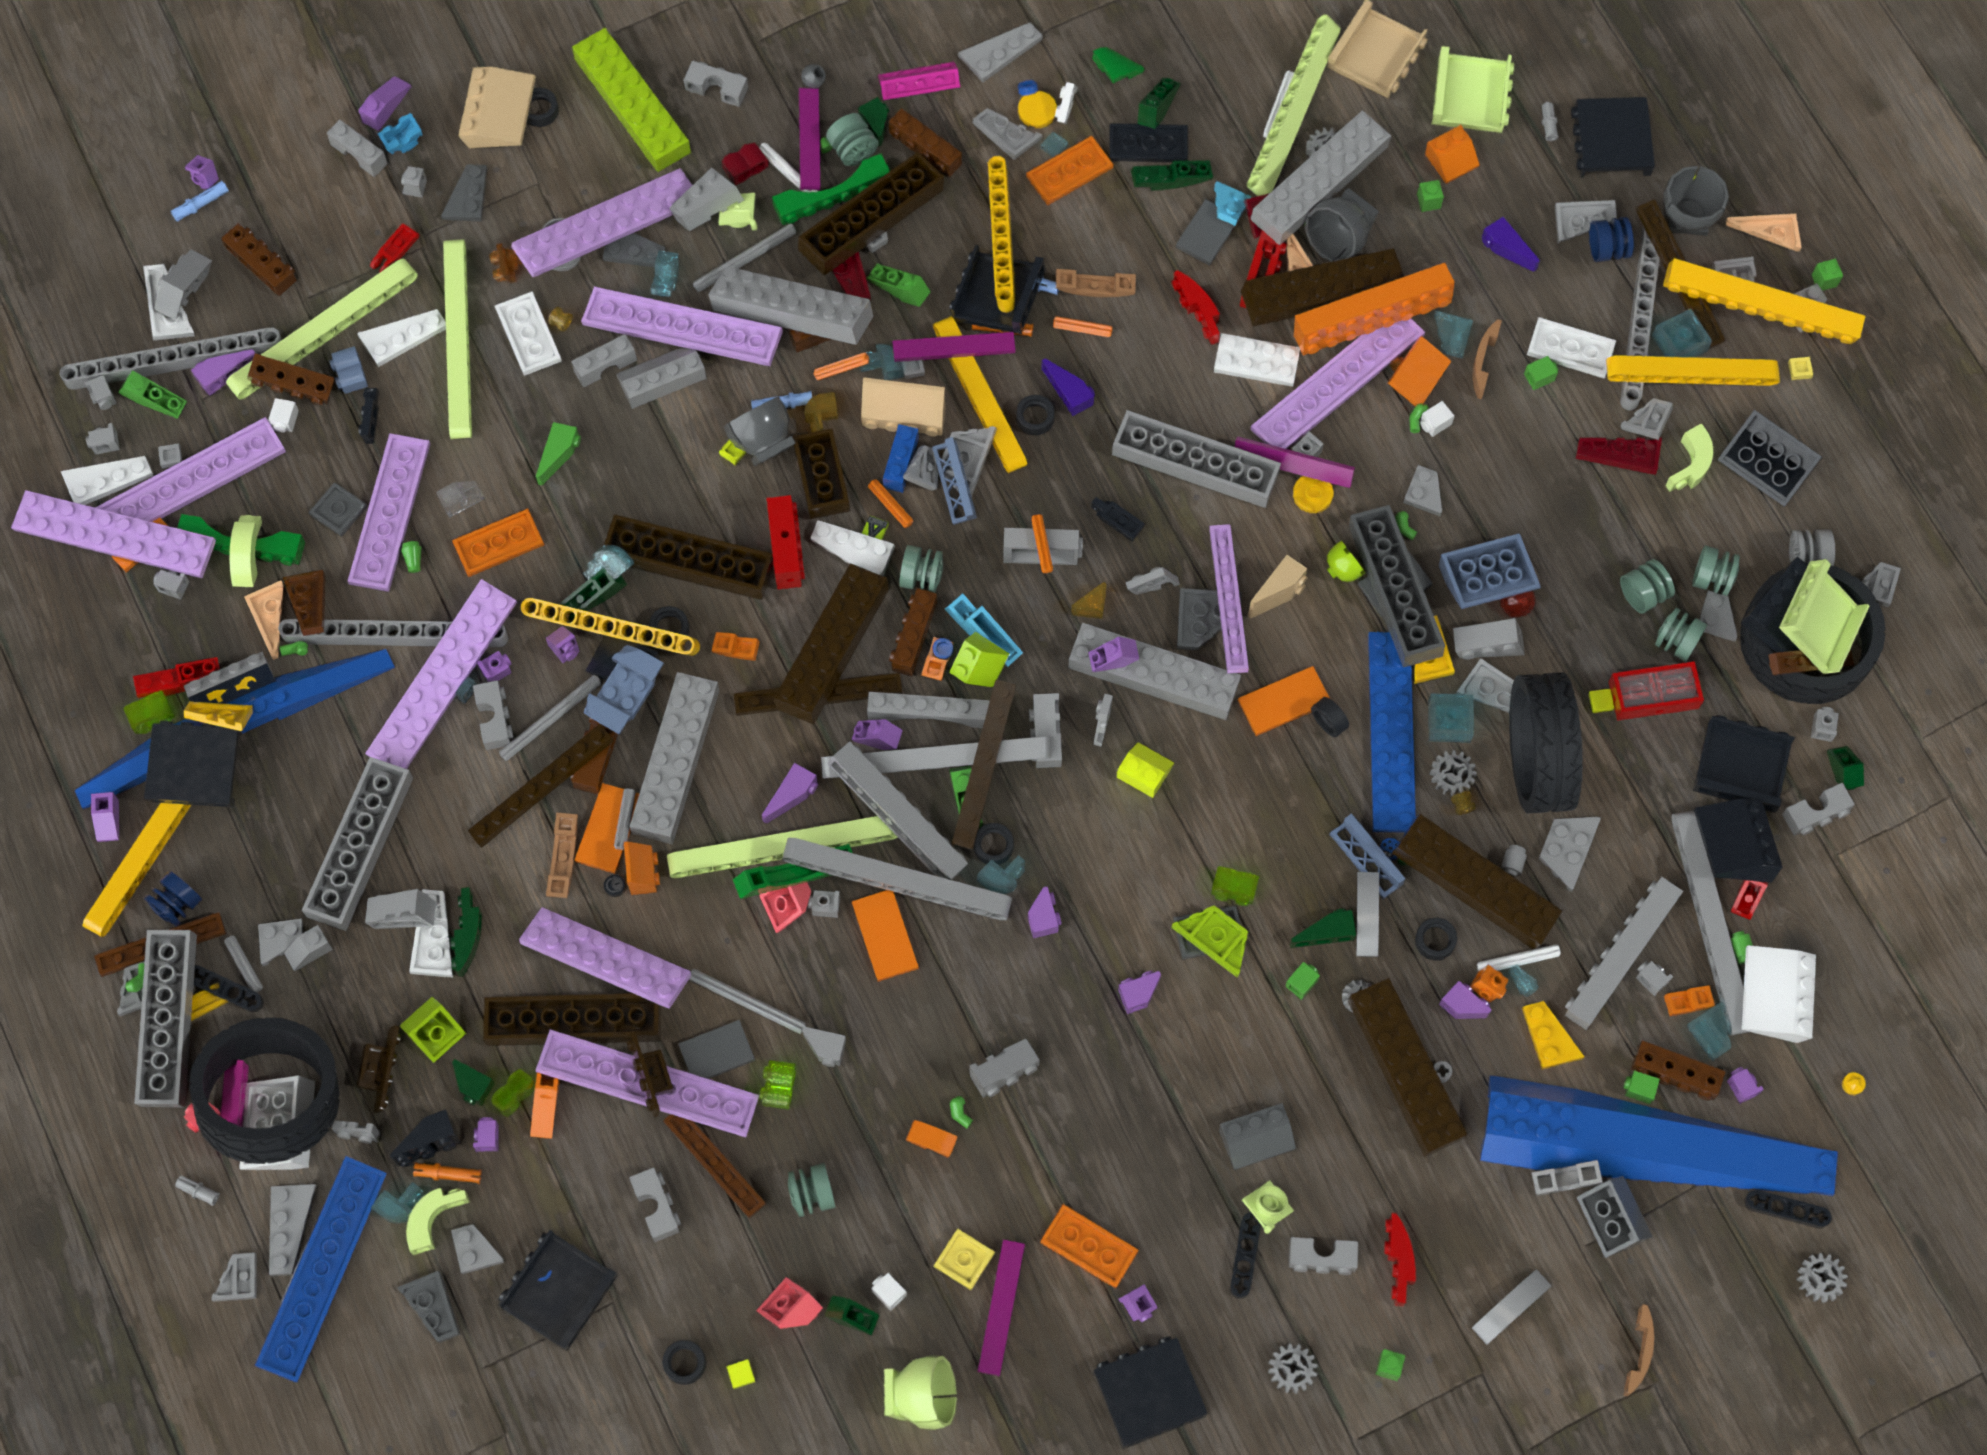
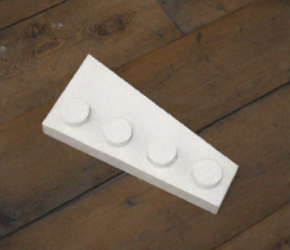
M164 264L143 266L153 340L193 337V329L182 306H180L179 316L176 320L154 309L160 289L158 285L162 275L168 274Z
M436 309L357 334L377 366L380 367L446 330V322Z
M145 456L61 471L73 502L82 505L89 504L154 476Z
M819 520L810 538L812 542L840 557L846 563H852L881 576H884L895 548L892 543Z
M422 889L423 893L428 894L430 898L436 901L434 926L416 927L409 972L410 974L453 978L444 891Z

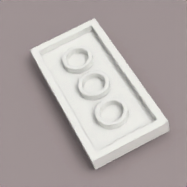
M533 292L495 305L524 376L562 362Z
M1539 317L1527 355L1538 359L1549 356L1550 360L1558 365L1605 378L1607 373L1606 359L1612 356L1616 340Z
M1221 333L1214 372L1293 387L1300 348Z

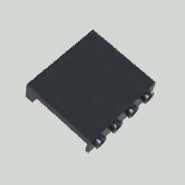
M1647 97L1576 99L1574 107H1571V118L1575 120L1573 136H1576L1577 141H1575L1574 148L1575 153H1578L1576 168L1580 170V177L1584 178L1585 172L1643 170V176H1651L1655 163Z
M975 245L973 252L969 254L968 266L963 269L961 284H958L956 287V297L950 303L949 311L952 313V317L957 322L1022 334L1046 271L1044 258L1036 256L1034 263L1013 259L1016 305L1012 311L1002 312L998 308L995 295L993 255L981 253L979 245Z
M1712 716L1707 725L1693 791L1728 801L1741 798L1762 800L1766 811L1776 813L1781 806L1782 786L1791 744L1795 737L1789 736L1786 732L1770 731L1763 726L1754 727L1744 721L1735 722L1728 720L1725 716Z
M160 721V724L153 723L144 799L151 803L234 808L235 799L232 797L238 737L242 736V732L225 727H215V725L203 723L202 726H194V723L181 722V725H173L171 721Z
M549 1230L547 1234L544 1232L537 1242L539 1246L535 1252L531 1251L524 1261L526 1265L522 1271L518 1270L511 1280L513 1284L509 1290L505 1289L501 1293L498 1305L557 1346L568 1351L618 1276L616 1272L610 1268L607 1269L554 1234L552 1230ZM551 1271V1275L548 1279L544 1281H538V1279L545 1277L548 1274V1272Z
M1171 1336L1165 1337L1158 1341V1345L1153 1347L1150 1344L1137 1349L1138 1353L1132 1355L1129 1352L1119 1355L1117 1361L1109 1363L1108 1360L1096 1365L1097 1369L1093 1370V1375L1097 1379L1119 1435L1122 1449L1207 1417V1410L1177 1337L1174 1339Z

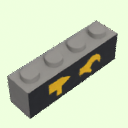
M260 652L237 663H232L221 670L214 671L198 680H193L189 684L184 685L190 702L225 704L275 682V678L263 652Z

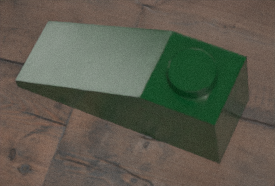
M604 566L560 604L589 611L613 597L627 583L617 568ZM570 613L568 616L570 620L575 619L574 613Z
M1344 908L1334 910L1333 913L1328 914L1291 939L1290 948L1354 941L1356 931L1352 910L1346 911Z

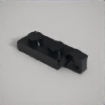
M365 387L363 393L365 405L361 408L363 419L362 424L359 425V435L366 444H373L375 440L379 411L377 405L379 390L377 387Z
M1095 497L1091 502L1090 507L1097 512L1096 516L1132 542L1145 527L1141 520L1113 501L1107 500L1103 502Z

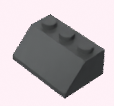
M1283 1103L1221 1123L1219 1127L1220 1135L1234 1170L1296 1150L1291 1125Z
M1624 1176L1609 1179L1577 1197L1605 1258L1634 1247L1653 1237Z

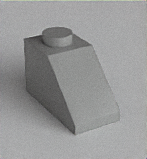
M317 925L299 935L284 954L293 970L297 971L333 949Z
M803 1026V1036L817 1059L828 1067L840 1066L846 1045V1036Z

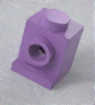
M197 155L185 166V169L190 171L193 182L200 185L202 189L210 188L219 179L213 160Z
M499 651L482 661H477L479 670L487 682L499 681L511 674L509 666L512 663L506 654L501 655Z
M1743 1067L1732 1071V1076L1727 1080L1740 1104L1759 1095L1764 1090L1762 1086H1756L1757 1080L1755 1076L1749 1073L1747 1069L1744 1070Z
M480 1118L478 1128H474V1139L478 1141V1143H473V1148L476 1152L498 1151L499 1125L493 1118Z
M1145 1285L1119 1298L1120 1303L1123 1302L1133 1322L1138 1319L1141 1322L1153 1316L1151 1312L1157 1309Z

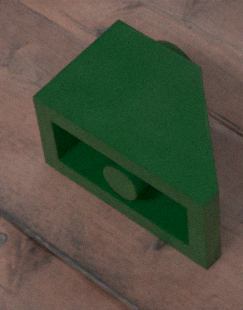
M876 97L858 107V114L862 116L868 125V129L872 131L873 136L878 140V146H881L889 122L888 113L890 111L885 102L882 103Z
M1848 746L1827 750L1834 777L1838 784L1843 783L1846 790H1854L1857 787L1864 786V763Z
M454 1059L452 1064L459 1091L464 1097L462 1100L472 1106L475 1103L482 1106L495 1085L494 1081L490 1077Z
M832 1295L824 1316L840 1325L872 1336L880 1315L849 1298Z

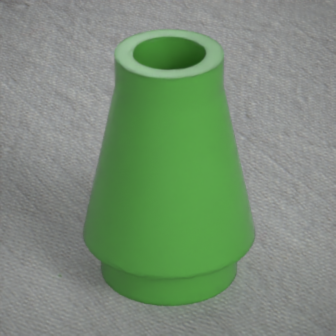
M417 541L403 543L401 552L408 567V572H420L422 547L419 546Z

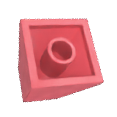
M806 882L759 895L776 933L781 932L805 913L811 889Z
M786 1277L756 1311L782 1329L808 1325L817 1317L823 1307L806 1290Z

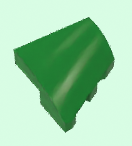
M1109 47L1093 50L1094 62L1102 73H1106L1113 84L1125 77L1131 79L1145 70L1143 66Z

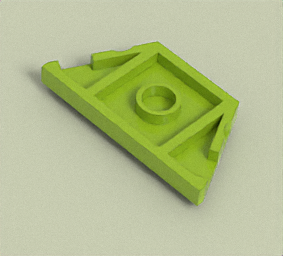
M1214 905L1206 908L1203 912L1190 915L1185 920L1173 923L1172 928L1235 977L1239 976L1248 934L1245 928Z

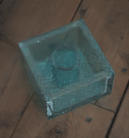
M1692 309L1656 325L1652 335L1665 357L1695 358L1707 352L1712 342Z
M1431 693L1428 701V741L1471 743L1474 736L1473 695Z

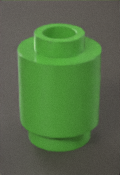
M1740 931L1732 934L1730 939L1739 965L1745 964L1746 946H1753L1750 934Z

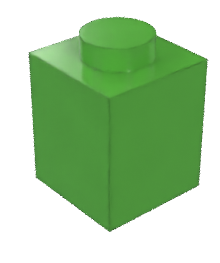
M1439 180L1419 184L1417 198L1421 212L1441 209L1444 196Z
M1836 259L1818 263L1812 273L1815 284H1818L1822 291L1837 287L1843 277Z
M1546 356L1528 364L1524 375L1532 389L1536 390L1555 381L1558 368L1556 363L1551 361L1549 356Z
M1303 962L1287 980L1285 987L1302 1000L1318 982L1320 977L1318 970L1313 965H1307Z
M1634 1071L1630 1077L1627 1076L1623 1086L1626 1089L1625 1096L1651 1104L1655 1098L1660 1079Z
M1383 1349L1380 1353L1375 1375L1397 1381L1401 1375L1405 1355Z

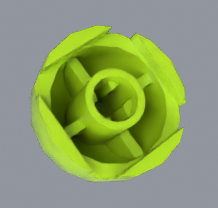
M1339 541L1329 550L1327 562L1330 567L1327 568V571L1333 579L1338 577L1341 581L1352 582L1365 574L1363 568L1342 541Z

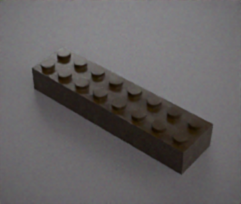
M919 152L915 153L798 236V251L825 276L941 193L944 186V176Z
M1392 248L1246 280L1241 289V294L1254 327L1295 318V315L1402 278L1404 274L1395 249Z
M615 514L602 549L604 561L763 600L774 565L773 554Z
M852 563L849 564L774 697L777 710L813 725L815 724L889 591L886 577Z
M1419 814L1412 821L1392 852L1393 855L1532 950L1542 945L1562 913L1561 909L1422 814Z
M1390 978L1351 994L1347 1000L1423 1156H1429L1464 1140L1467 1133Z
M636 994L484 997L483 1040L487 1046L545 1045L549 1031L553 1030L591 1043H626V1040L629 1039L630 1031L635 1030L638 1042H661V1005Z

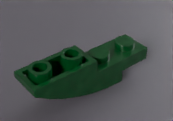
M1210 160L1172 161L1171 165L1133 166L1131 169L1134 187H1150L1151 191L1183 188L1213 179Z
M470 887L461 888V895H458V906L462 908V915L459 916V927L463 929L454 930V937H451L452 950H455V957L452 958L453 971L456 970L459 977L465 975L475 957L482 929V912L479 907H473V893Z

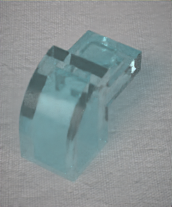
M658 252L655 261V277L651 286L652 295L671 297L672 291H675L678 278L679 253Z
M877 344L875 353L867 352L870 359L869 363L860 366L861 372L881 368L884 380L890 381L904 377L902 361L894 362L893 347L889 345Z
M606 545L599 548L593 554L595 558L586 565L588 569L583 574L589 580L604 568L615 580L635 562L620 547Z
M1018 855L1005 870L991 860L977 874V881L989 891L1000 894L1010 893L1017 888V881L1014 878L1018 879L1025 871V860Z
M412 1182L398 1200L384 1190L371 1209L390 1223L400 1224L407 1222L412 1212L410 1207L412 1205L415 1206L420 1201L423 1191Z

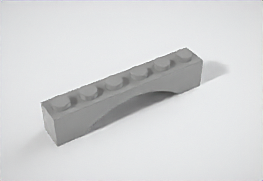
M869 692L867 715L868 720L936 719L955 722L972 728H983L990 700Z

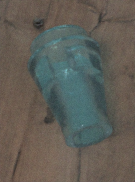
M1518 964L1508 971L1519 993L1525 997L1532 995L1539 988L1537 980Z

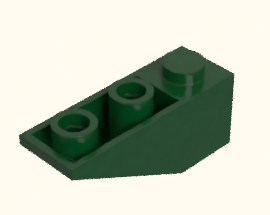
M1162 78L1139 103L1137 124L1155 129L1163 121L1181 82L1174 81L1172 78Z

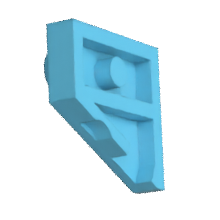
M1216 181L1214 191H1216L1217 218L1236 226L1246 209L1244 200L1251 198V196Z

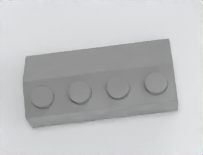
M684 347L616 374L632 409L706 379L705 368L697 351Z

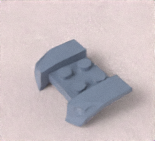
M629 645L623 647L620 652L612 657L613 662L617 663L598 695L595 697L589 693L584 709V714L619 735L627 722H630L636 716L654 687L655 678L664 665L660 660Z

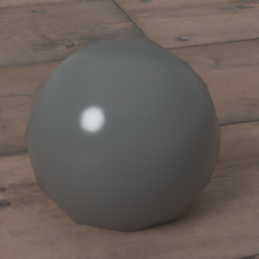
M809 64L802 70L801 79L807 87L819 88L825 82L826 74L821 66Z

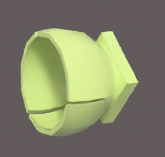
M931 1355L915 1359L902 1371L884 1369L886 1416L901 1421L909 1420L917 1427L934 1430L951 1425L956 1411L957 1397L933 1398V1396L957 1394L955 1377L950 1362L944 1356Z

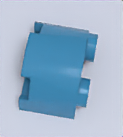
M411 113L402 116L399 119L398 125L394 127L386 126L378 133L387 151L391 154L399 150L402 153L411 150L418 144L417 139L419 136L423 135Z

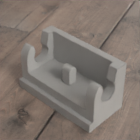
M1753 257L1714 261L1711 267L1712 270L1754 282V277H1756Z

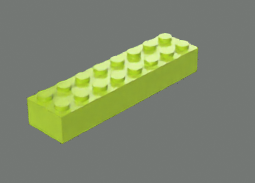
M606 28L572 46L576 62L657 172L691 153L686 136Z

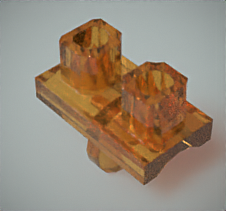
M502 243L496 245L497 250L489 254L493 265L500 264V268L492 271L493 278L497 282L507 280L510 283L516 282L514 270L519 269L518 265L522 261L514 250L506 249Z

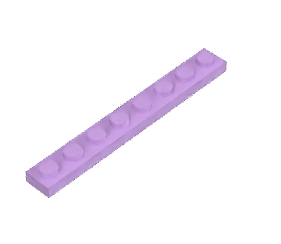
M1230 524L1212 525L1209 528L1227 673L1248 672L1249 667Z

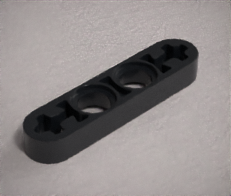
M195 965L194 972H198L206 978L205 981L195 978L193 985L249 1012H258L263 1007L264 1000L255 991L204 967ZM219 979L220 987L212 990L209 985L211 980ZM234 987L238 988V997L235 999L229 998V990ZM244 996L250 999L255 998L258 1003L250 1007V1003L243 1000Z
M1760 1190L1750 1191L1744 1199L1745 1206L1753 1212L1818 1229L1825 1228L1832 1220L1830 1211L1824 1207ZM1757 1196V1200L1765 1202L1766 1198H1768L1766 1209H1764L1765 1204L1758 1203L1756 1206L1753 1205L1754 1203L1750 1198ZM1772 1201L1781 1202L1783 1210L1775 1212L1771 1207ZM1799 1206L1803 1208L1805 1212L1804 1217H1796L1793 1213L1794 1207ZM1810 1210H1812L1811 1215L1817 1216L1822 1213V1217L1826 1218V1220L1819 1223V1219L1816 1217H1811L1810 1221L1807 1218L1810 1215Z
M1252 1212L1245 1214L1240 1224L1230 1284V1292L1237 1299L1246 1298L1252 1284L1261 1229L1260 1222ZM1253 1218L1254 1223H1257V1225L1253 1226L1251 1234H1242L1243 1231L1245 1233L1248 1231V1224L1245 1221ZM1244 1239H1250L1254 1247L1252 1250L1246 1251L1242 1248L1241 1242ZM1240 1261H1247L1250 1264L1248 1272H1241L1238 1269ZM1240 1277H1249V1280L1244 1278L1243 1287L1246 1290L1239 1294L1234 1286H1238Z

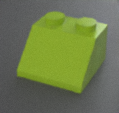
M974 632L964 640L949 673L966 684L994 687L995 680L998 679L1010 654L979 633Z
M433 997L427 1000L400 1025L402 1030L433 1063L466 1034L447 1010Z

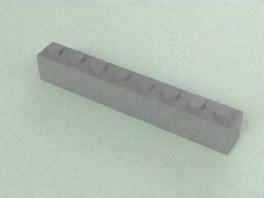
M848 742L832 756L828 762L829 767L935 876L953 880L967 866L968 863L965 861V857L951 846L947 838L942 837L936 831L935 826L921 815L917 807L912 806L906 800L905 795L892 785L888 777L883 776L877 770L876 765L862 754L858 746Z
M1661 877L1658 883L1656 881L1652 882L1647 889L1650 893L1648 897L1640 899L1635 906L1638 909L1636 914L1630 913L1624 922L1627 926L1623 932L1619 930L1612 939L1615 942L1613 947L1609 948L1607 946L1600 956L1603 959L1601 964L1595 963L1588 973L1592 977L1588 982L1583 980L1577 989L1580 994L1576 999L1571 997L1565 1006L1568 1011L1564 1016L1583 1029H1588L1683 893L1681 889L1665 878Z

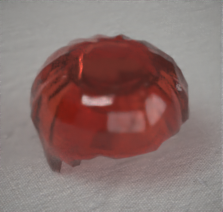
M1532 590L1500 599V606L1509 617H1525L1534 609L1536 597Z

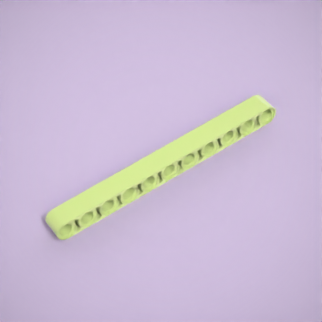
M1328 15L1321 16L1314 25L1248 180L1247 187L1257 196L1269 194L1273 191L1340 33V27Z
M464 239L445 240L443 246L449 433L451 439L472 438L466 245Z
M405 259L396 261L261 355L288 364H296L413 283L418 274ZM252 361L232 374L226 381V384L238 399H244L261 388L252 385L251 381L248 380Z
M878 816L673 852L667 855L670 877L682 878L782 860L787 838H798L835 848L847 844L850 847L893 840L898 837Z

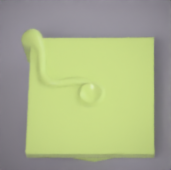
M755 193L741 194L744 201L740 203L737 201L727 207L728 210L723 213L720 211L719 225L742 228L750 224L752 230H757L758 228L754 220Z
M1268 1181L1242 1199L1267 1234L1272 1231L1276 1223L1294 1211L1288 1204L1284 1191L1274 1186L1271 1181Z

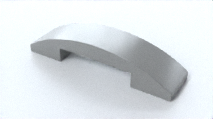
M1357 872L1356 956L1378 957L1379 872Z
M1536 1269L1479 1320L1472 1329L1488 1345L1532 1303L1542 1296L1551 1287V1284Z

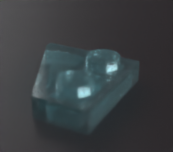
M1435 311L1434 319L1437 322V331L1441 339L1443 354L1463 358L1473 320Z
M1722 1002L1686 1026L1712 1061L1731 1049Z

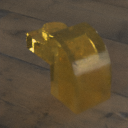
M835 392L818 394L808 401L805 407L806 423H810L811 432L824 430L822 421L838 419Z

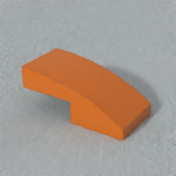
M716 632L712 652L727 657L756 661L760 642L756 638L738 637L734 633Z
M933 637L922 676L942 681L950 658L942 660L934 655L933 644L940 638Z
M1710 986L1694 987L1687 991L1664 995L1669 1016L1692 1013L1715 1006Z
M913 1120L906 1141L923 1149H930L945 1157H950L957 1140V1136L917 1120Z

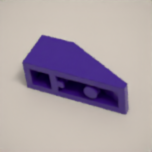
M1504 217L1484 228L1482 242L1493 253L1533 272L1537 270L1540 260Z
M1046 358L1042 360V371L1072 416L1093 406L1095 393L1090 386L1087 387L1083 380Z

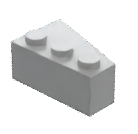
M711 168L669 209L677 222L691 231L710 220V216L719 211L723 213L728 210V206L737 201L740 203L744 199L734 184Z
M192 249L186 255L182 254L178 263L170 267L168 274L162 275L158 283L160 289L154 309L176 320L179 316L180 306L188 304L189 300L186 298L191 292L195 293L208 276L212 260Z
M1515 618L1453 628L1455 650L1459 658L1468 660L1479 657L1525 655L1522 631Z
M1059 693L1033 694V709H1029V721L1034 722V729H1030V738L1050 736L1051 758L1032 760L1036 761V768L1061 767L1062 764L1058 705Z
M419 889L377 895L376 897L368 898L365 923L374 929L434 926L436 901Z
M1024 1039L1003 1049V1052L995 1057L993 1055L987 1057V1061L980 1066H977L976 1063L970 1065V1077L983 1098L986 1096L992 1097L999 1093L1000 1088L1006 1084L1011 1086L1018 1082L1019 1077L1025 1073L1027 1076L1034 1073L1038 1069L1037 1066H1039L1040 1060L1027 1039Z

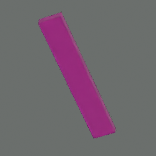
M799 88L800 190H820L819 89Z
M1013 332L893 341L894 362L1015 353Z
M1238 436L1236 438L1235 448L1281 463L1280 470L1350 488L1352 485L1355 467Z
M1003 1240L978 1373L1000 1377L1025 1247L1023 1243Z

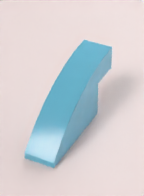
M964 594L959 595L945 608L946 612L968 635L971 636L974 632H977L1008 652L1010 655L1005 666L1008 667L1023 654L1020 648L985 608L981 606L976 609Z

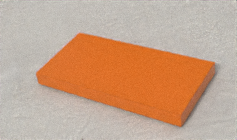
M1090 136L1026 173V177L1048 206L1111 170L1114 164L1093 136Z
M528 508L452 540L468 577L544 546V542Z
M1312 666L1238 698V703L1255 736H1258L1311 713V707L1323 697H1330Z
M602 783L575 857L576 863L616 874L624 850H618L614 847L624 789ZM635 793L631 820L638 801L639 793Z
M886 890L851 901L877 981L879 982L919 969L894 892Z
M1064 1204L1040 1241L1041 1244L1115 1289L1139 1252L1137 1248Z

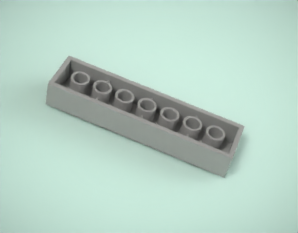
M1362 110L1254 207L1251 220L1276 243L1281 245L1306 222L1307 215L1318 203L1334 197L1388 147L1391 135Z
M728 266L725 267L709 292L713 311L857 345L873 318L870 299Z
M1128 410L1125 413L1112 449L1113 456L1263 508L1267 506L1281 466L1279 462Z
M1082 622L1069 657V669L1227 720L1240 683V674L1227 673L1225 669L1137 640L1135 641L1139 660L1122 668L1092 672L1088 652L1118 636L1128 637Z
M677 672L629 826L632 835L673 845L719 694L718 682Z
M373 757L369 758L302 908L307 918L344 931L347 930L412 783L413 777L409 770Z
M147 930L134 1103L140 1107H185L197 935L191 930Z

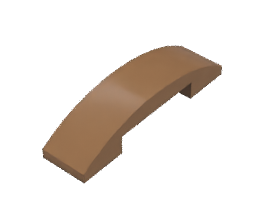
M1056 269V289L1067 293L1089 297H1122L1135 294L1136 275L1116 273L1115 277L1076 274V270Z
M1499 319L1484 334L1474 360L1473 385L1478 399H1482L1489 374L1481 371L1487 345L1495 347L1502 321Z
M556 813L555 838L546 897L568 899L575 860L578 814Z
M1644 1304L1639 1307L1635 1330L1644 1332L1637 1371L1631 1370L1627 1373L1624 1396H1629L1640 1385L1652 1359L1654 1326L1648 1305Z

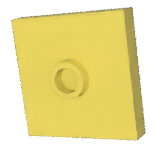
M957 1228L934 1264V1268L969 1290H972L995 1252Z

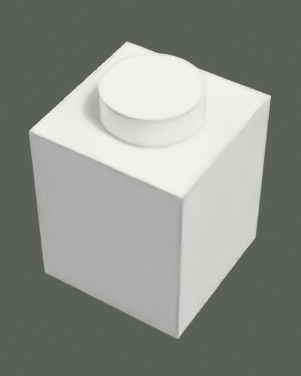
M275 398L269 417V422L275 431L282 433L293 431L299 412L296 403Z
M1441 401L1422 414L1421 427L1433 437L1452 425L1454 415L1445 403Z
M889 1273L885 1276L881 1274L872 1283L874 1285L872 1292L890 1311L907 1296L906 1291Z

